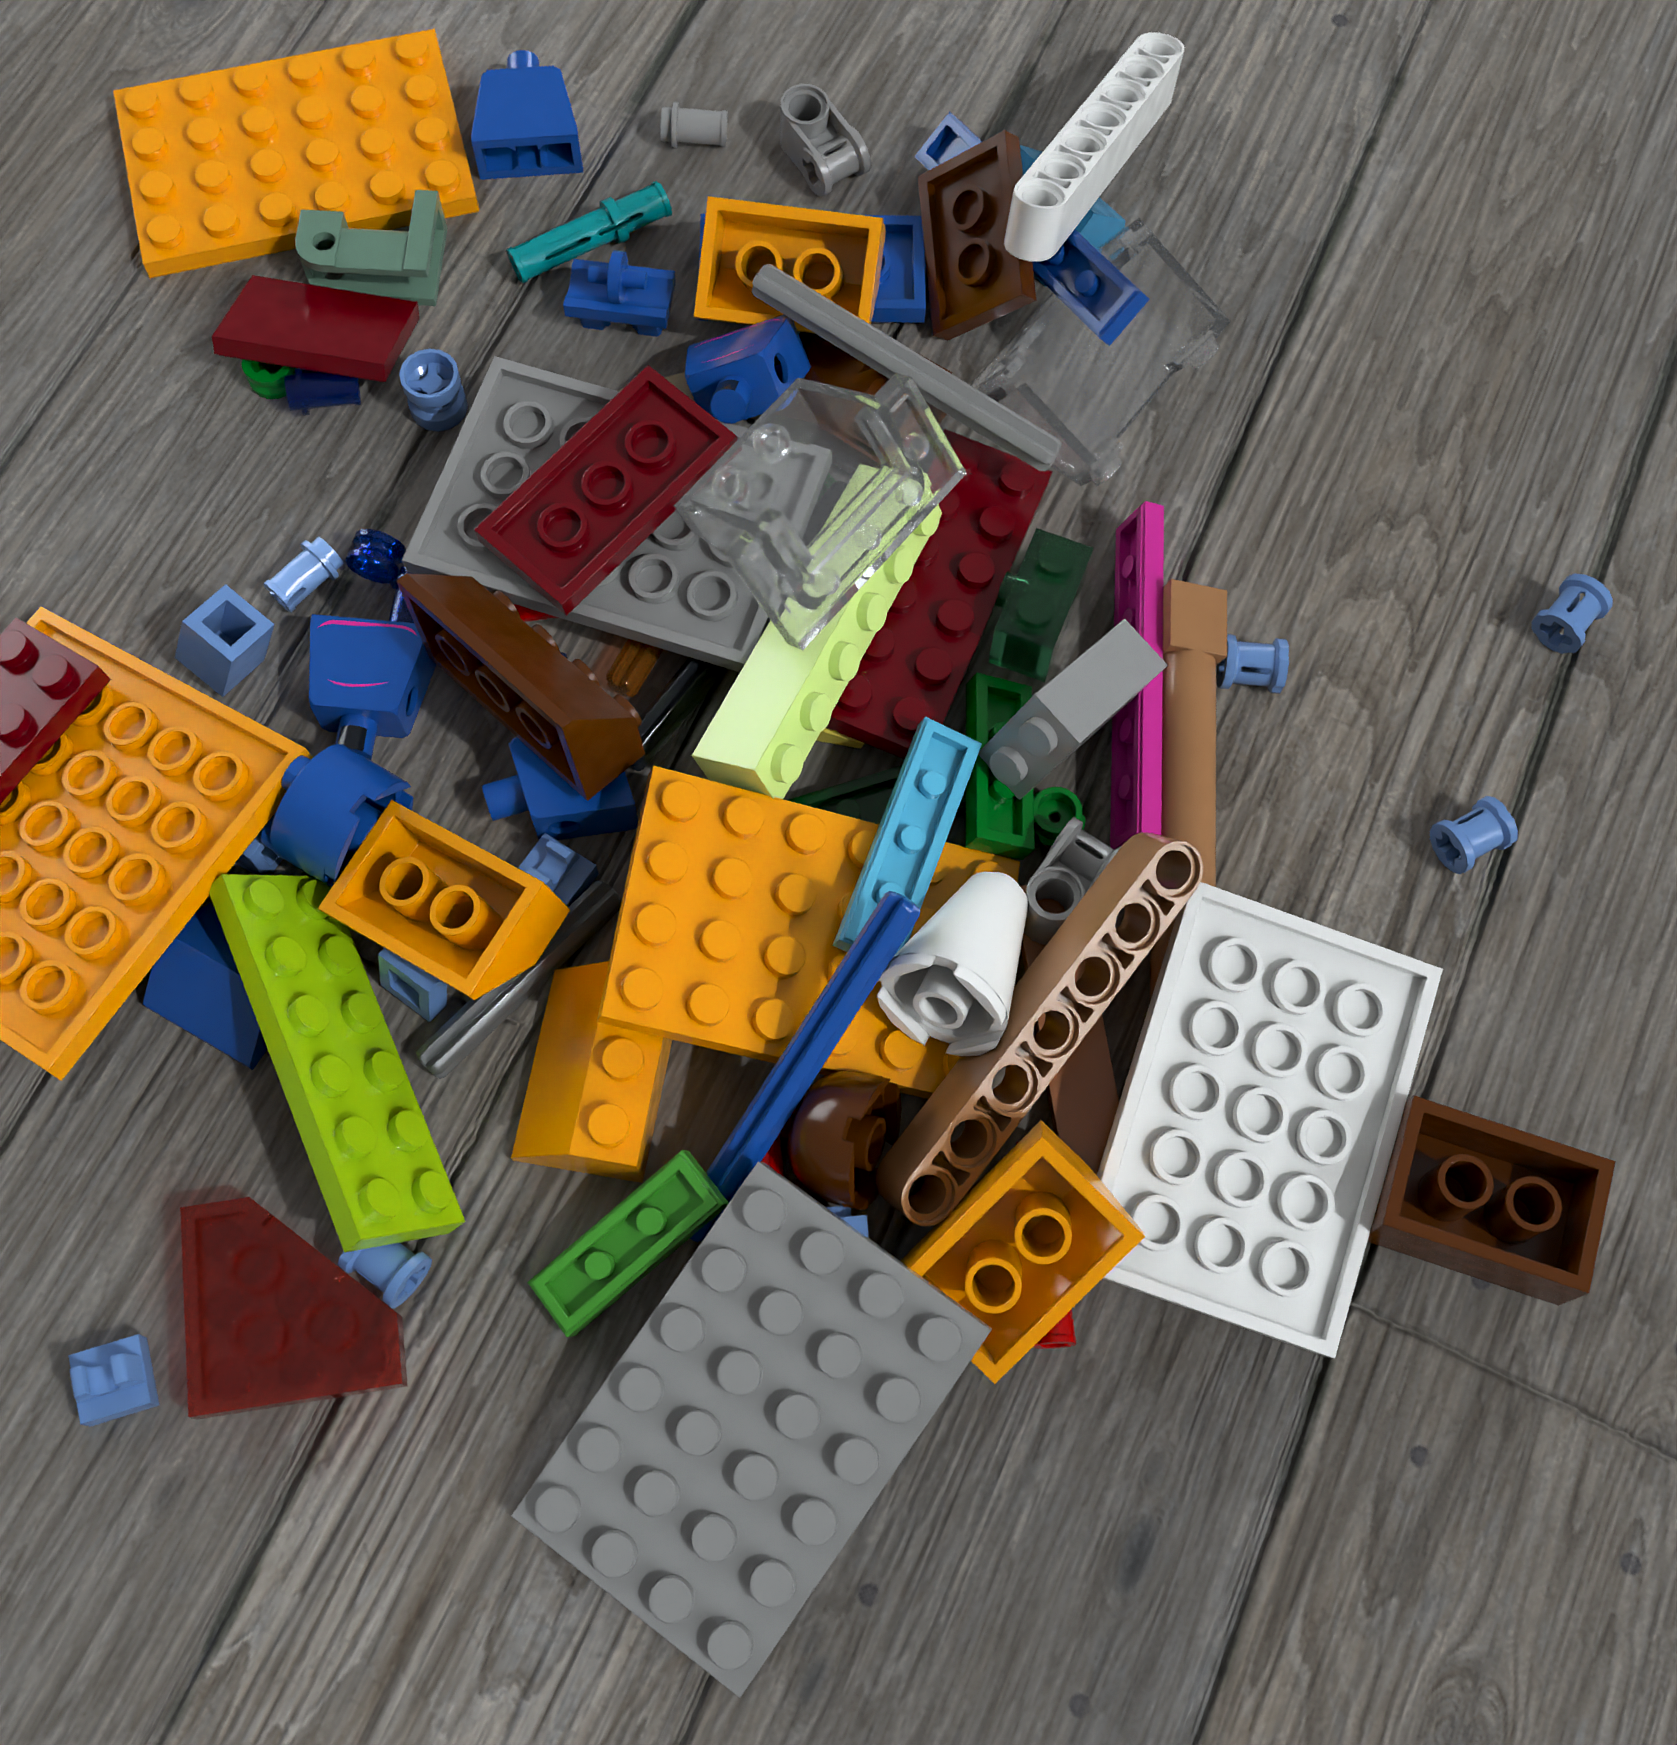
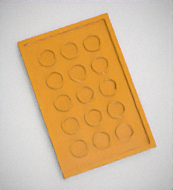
M435 29L113 90L142 263L149 278L296 249L295 239L301 210L344 212L349 228L391 230L410 226L415 190L438 191L445 218L480 212Z
M653 765L646 783L596 1022L776 1064L847 953L832 945L879 824L776 797L773 799L765 794ZM945 842L921 906L920 916L914 925L910 939L972 875L979 872H1000L1012 877L1018 883L1020 861ZM877 981L818 1074L828 1075L839 1071L871 1073L891 1079L889 1082L897 1084L900 1093L929 1099L961 1056L945 1053L949 1043L929 1036L926 1044L923 1045L911 1039L897 1028L879 1006L877 994L881 989V981Z

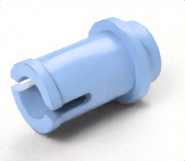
M317 537L312 543L307 540L301 543L303 551L274 577L263 583L264 587L271 591L270 594L290 613L328 577L332 580L339 577L336 570L344 563L335 550L320 537Z

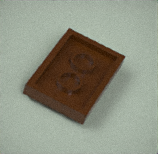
M1006 130L917 176L933 335L947 341L1037 301L1032 261L1022 260L1011 255L1004 245L1014 188L1023 176L1019 137Z

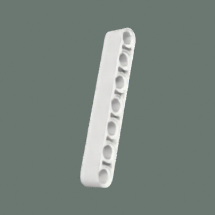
M1150 32L1140 35L1017 182L1013 192L1004 239L1005 248L1011 255L1026 261L1041 262L1050 259L1057 253L1171 104L1185 49L1181 41L1163 33Z

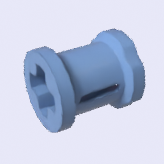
M1585 574L1569 575L1559 586V597L1549 609L1540 610L1532 620V630L1537 635L1539 641L1549 649L1561 654L1575 653L1585 642V631L1594 620L1604 618L1612 608V596L1609 590L1593 577ZM1580 593H1584L1585 596L1581 601H1579ZM1564 627V634L1561 635L1559 632Z
M1227 634V657L1216 666L1217 687L1229 689L1232 684L1267 686L1270 693L1280 694L1285 686L1288 674V641L1276 638L1272 644L1237 641L1235 635Z
M1485 796L1473 805L1472 811L1454 821L1444 819L1432 825L1430 829V841L1438 859L1446 868L1457 874H1462L1472 869L1475 859L1494 848L1504 850L1518 839V830L1514 818L1502 802L1491 796Z
M401 1243L345 1253L343 1251L338 1260V1266L349 1274L356 1271L384 1293L382 1301L392 1309L401 1305L413 1294L427 1275L432 1264V1259L423 1251L414 1254Z

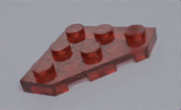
M250 1197L180 1207L188 1417L198 1420L408 1387L402 1316Z

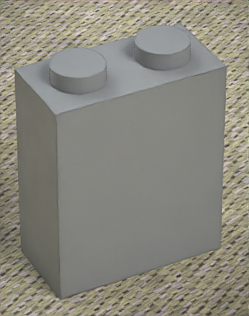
M1123 619L1035 693L979 751L978 755L988 765L993 775L1001 783L1005 784L1020 800L1111 720L1168 665L1129 622Z

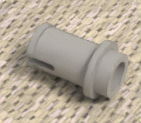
M673 101L672 107H662L661 141L671 142L672 148H677L678 143L711 144L726 147L728 110L711 111L679 108V102Z

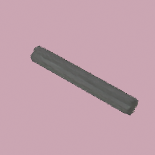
M601 880L595 881L568 907L570 912L537 963L476 1000H469L417 1050L416 1055L420 1063L439 1079L446 1077L554 973V970L559 969L620 910L621 899L615 890Z

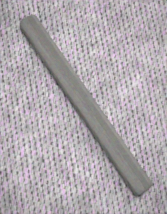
M765 264L755 275L752 282V293L766 304L1037 470L1047 471L1055 462L1062 443L1053 435L772 264Z

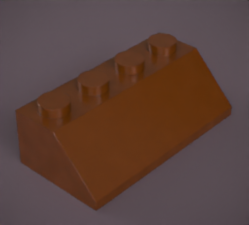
M406 573L397 580V584L429 658L584 799L590 800L645 755L638 730L642 721L632 704L619 694L612 698L600 688L598 679L583 661L575 659L570 662L563 656L555 640L541 625L535 624L530 627L520 618L514 604L504 593L496 590L494 593L489 592L472 576Z

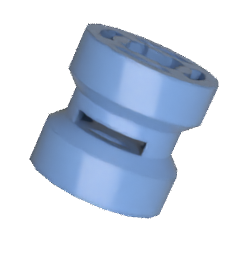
M436 349L419 350L408 356L401 366L399 376L404 394L408 400L412 418L419 426L430 431L449 430L458 425L465 417L468 405L454 359L442 350Z

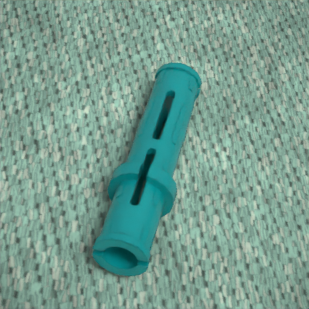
M654 181L651 185L616 201L612 197H608L600 201V208L566 224L557 226L513 248H507L508 259L519 281L522 284L528 282V279L571 261L613 240L617 244H621L629 240V233L663 217L671 216V204L660 182Z

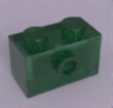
M1036 528L1018 573L1015 574L1007 571L1001 583L995 606L1003 608L994 630L989 663L1042 682L1046 681L1083 588L1093 547Z

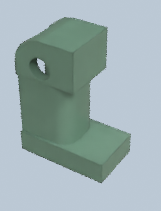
M415 190L409 231L349 228L344 212L300 211L295 243L296 251L309 284L416 301L418 305L436 306L448 229L438 191ZM328 272L344 273L341 278L336 280L326 278Z

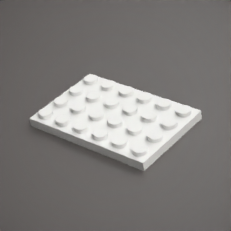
M1200 882L1196 891L1177 914L1097 1173L1098 1178L1145 1234V1237L1103 1279L1324 1357L1335 1358L1443 969Z

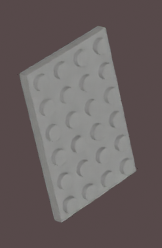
M494 356L404 554L402 562L407 571L414 574L472 576L489 592L494 593L496 590L504 593L513 604L741 672L778 608L833 466L832 452L736 424H727L719 421L737 435L739 449L566 616L481 544L474 529L620 391Z
M758 1161L511 1517L740 1698L993 1328L767 1164Z

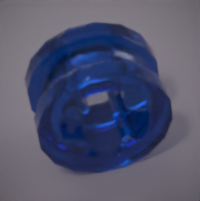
M360 529L356 531L352 541L355 548L348 551L345 559L347 567L362 578L382 584L396 582L400 573L398 564L403 563L402 559L406 552L405 546L396 538L373 529Z

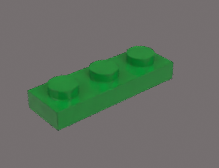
M976 672L966 684V736L982 743L981 750L1032 697V686ZM978 755L966 785V848L1023 860L1034 850L1033 789L1019 800L1005 784L1001 783L993 775L991 769Z

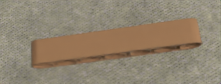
M1147 832L1133 835L1122 845L1015 985L1007 1028L996 1048L979 1056H961L882 1159L876 1173V1185L878 1192L885 1201L911 1222L920 1226L938 1224L953 1212L1196 891L1202 880L1203 862L1201 855L1194 846L1185 841ZM1163 856V868L1160 874L1156 876L1157 863ZM1124 908V920L1116 929V917L1120 910ZM1085 959L1084 973L1075 983V971ZM1045 1013V1023L1042 1029L1036 1035H1033L1037 1019ZM1002 1067H1005V1076L1002 1082L992 1089V1082L996 1073ZM965 1121V1127L961 1136L950 1143L954 1128L960 1122ZM924 1176V1182L920 1190L908 1197L912 1183L919 1177Z

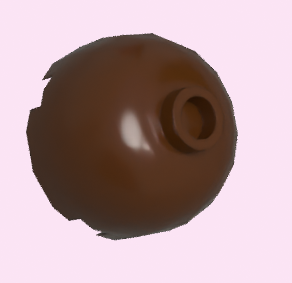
M839 1071L824 1075L810 1086L781 1130V1137L784 1142L788 1143L789 1162L795 1176L814 1196L831 1204L858 1210H866L876 1199L879 1192L876 1185L878 1168L875 1167L882 1155L885 1141L894 1145L898 1140L902 1110L900 1089L897 1084L889 1082L891 1079L871 1073Z

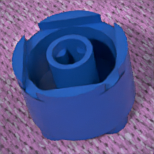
M343 744L329 746L312 759L301 755L289 765L282 777L281 785L286 790V793L276 813L264 826L260 837L261 843L270 848L279 857L332 888L391 800L412 810L413 796L404 791V789L411 786L407 781Z

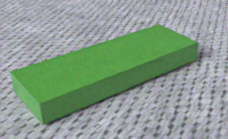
M681 1150L527 1283L566 1337L576 1336L723 1211L729 1202L690 1151Z

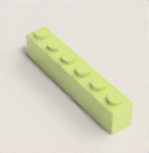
M869 465L860 466L691 755L709 780L765 794L773 799L775 797L784 799L792 783L798 779L804 761L821 731L829 724L833 709L848 682L855 677L860 661L876 632L884 625L887 612L902 585L910 578L914 564L926 542L937 530L942 512L923 472Z

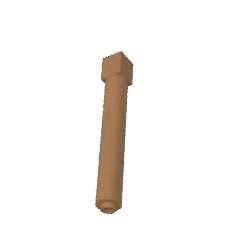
M1170 579L1163 587V660L1168 666L1163 670L1161 835L1185 841L1194 846L1201 855L1203 862L1201 882L1216 887V666L1227 657V590ZM1163 856L1157 863L1156 876L1160 874L1163 868ZM1176 917L1150 951V1001Z

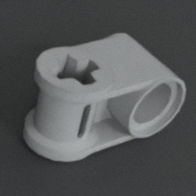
M798 84L791 86L784 92L781 98L780 145L783 152L790 157L803 174L805 181L816 195L820 197L825 196L831 192L833 184L852 174L862 176L870 171L871 159L863 138L854 127L847 123L822 89L812 84Z
M1073 817L1058 835L1044 861L1030 878L1025 890L1028 899V910L1024 934L1039 944L1047 945L1121 848L1120 846L1114 850L1082 829L1083 822L1076 817ZM1053 899L1058 901L1066 912L1051 914L1044 911L1037 901Z

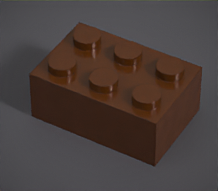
M1413 1095L1405 1104L1367 1242L1559 1306L1590 1292L1616 1161Z

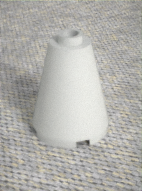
M979 872L972 875L894 955L878 981H881V989L877 994L879 1006L889 1020L911 1039L925 1045L930 1036L949 1043L945 1053L955 1056H979L996 1048L1008 1024L1028 910L1027 896L1012 877L1000 872Z

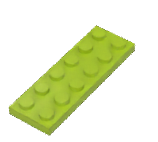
M221 874L212 883L209 894L344 1253L451 1233L466 1221L347 926L318 909L331 887L312 876Z

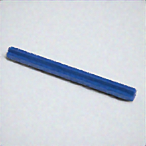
M888 891L884 894L707 1170L706 1174L728 1202L732 1200L757 1162L762 1161L919 918L920 909L904 895L893 891ZM723 1211L690 1239L696 1242L703 1241Z

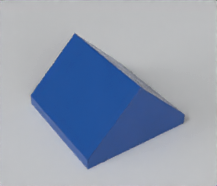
M212 902L197 910L151 968L142 1005L253 1070L267 1051V1046Z

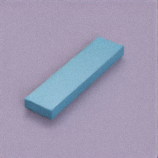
M926 716L918 724L832 946L848 952L880 900L888 891L904 895L921 909L982 743ZM914 926L906 936L905 940L903 941L897 952L909 941Z

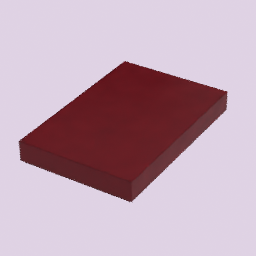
M252 275L211 336L214 354L386 382L419 321V308L416 301Z

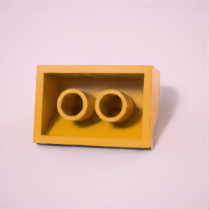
M708 196L694 318L753 325L784 315L755 297L752 293V282L755 275L765 264H772L871 325L879 288L886 235L883 218ZM794 321L797 331L814 333Z
M393 800L385 808L318 907L324 914L473 1000L534 966L570 912V909L541 880Z
M609 961L554 970L511 1159L523 1163L643 1183L672 1040L596 1022Z
M1040 1120L962 1198L953 1212L945 1220L936 1224L900 1262L993 1328L971 1359V1362L996 1384L1145 1237V1234L1094 1171Z

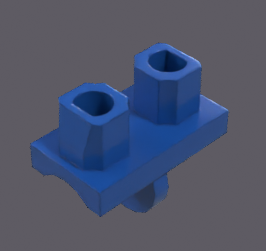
M613 250L609 263L573 259L570 285L563 304L565 316L579 318L583 328L603 330L611 325V322L632 324L639 335L658 337L661 335L663 328L667 329L676 284L675 271L628 265L627 253L624 251Z

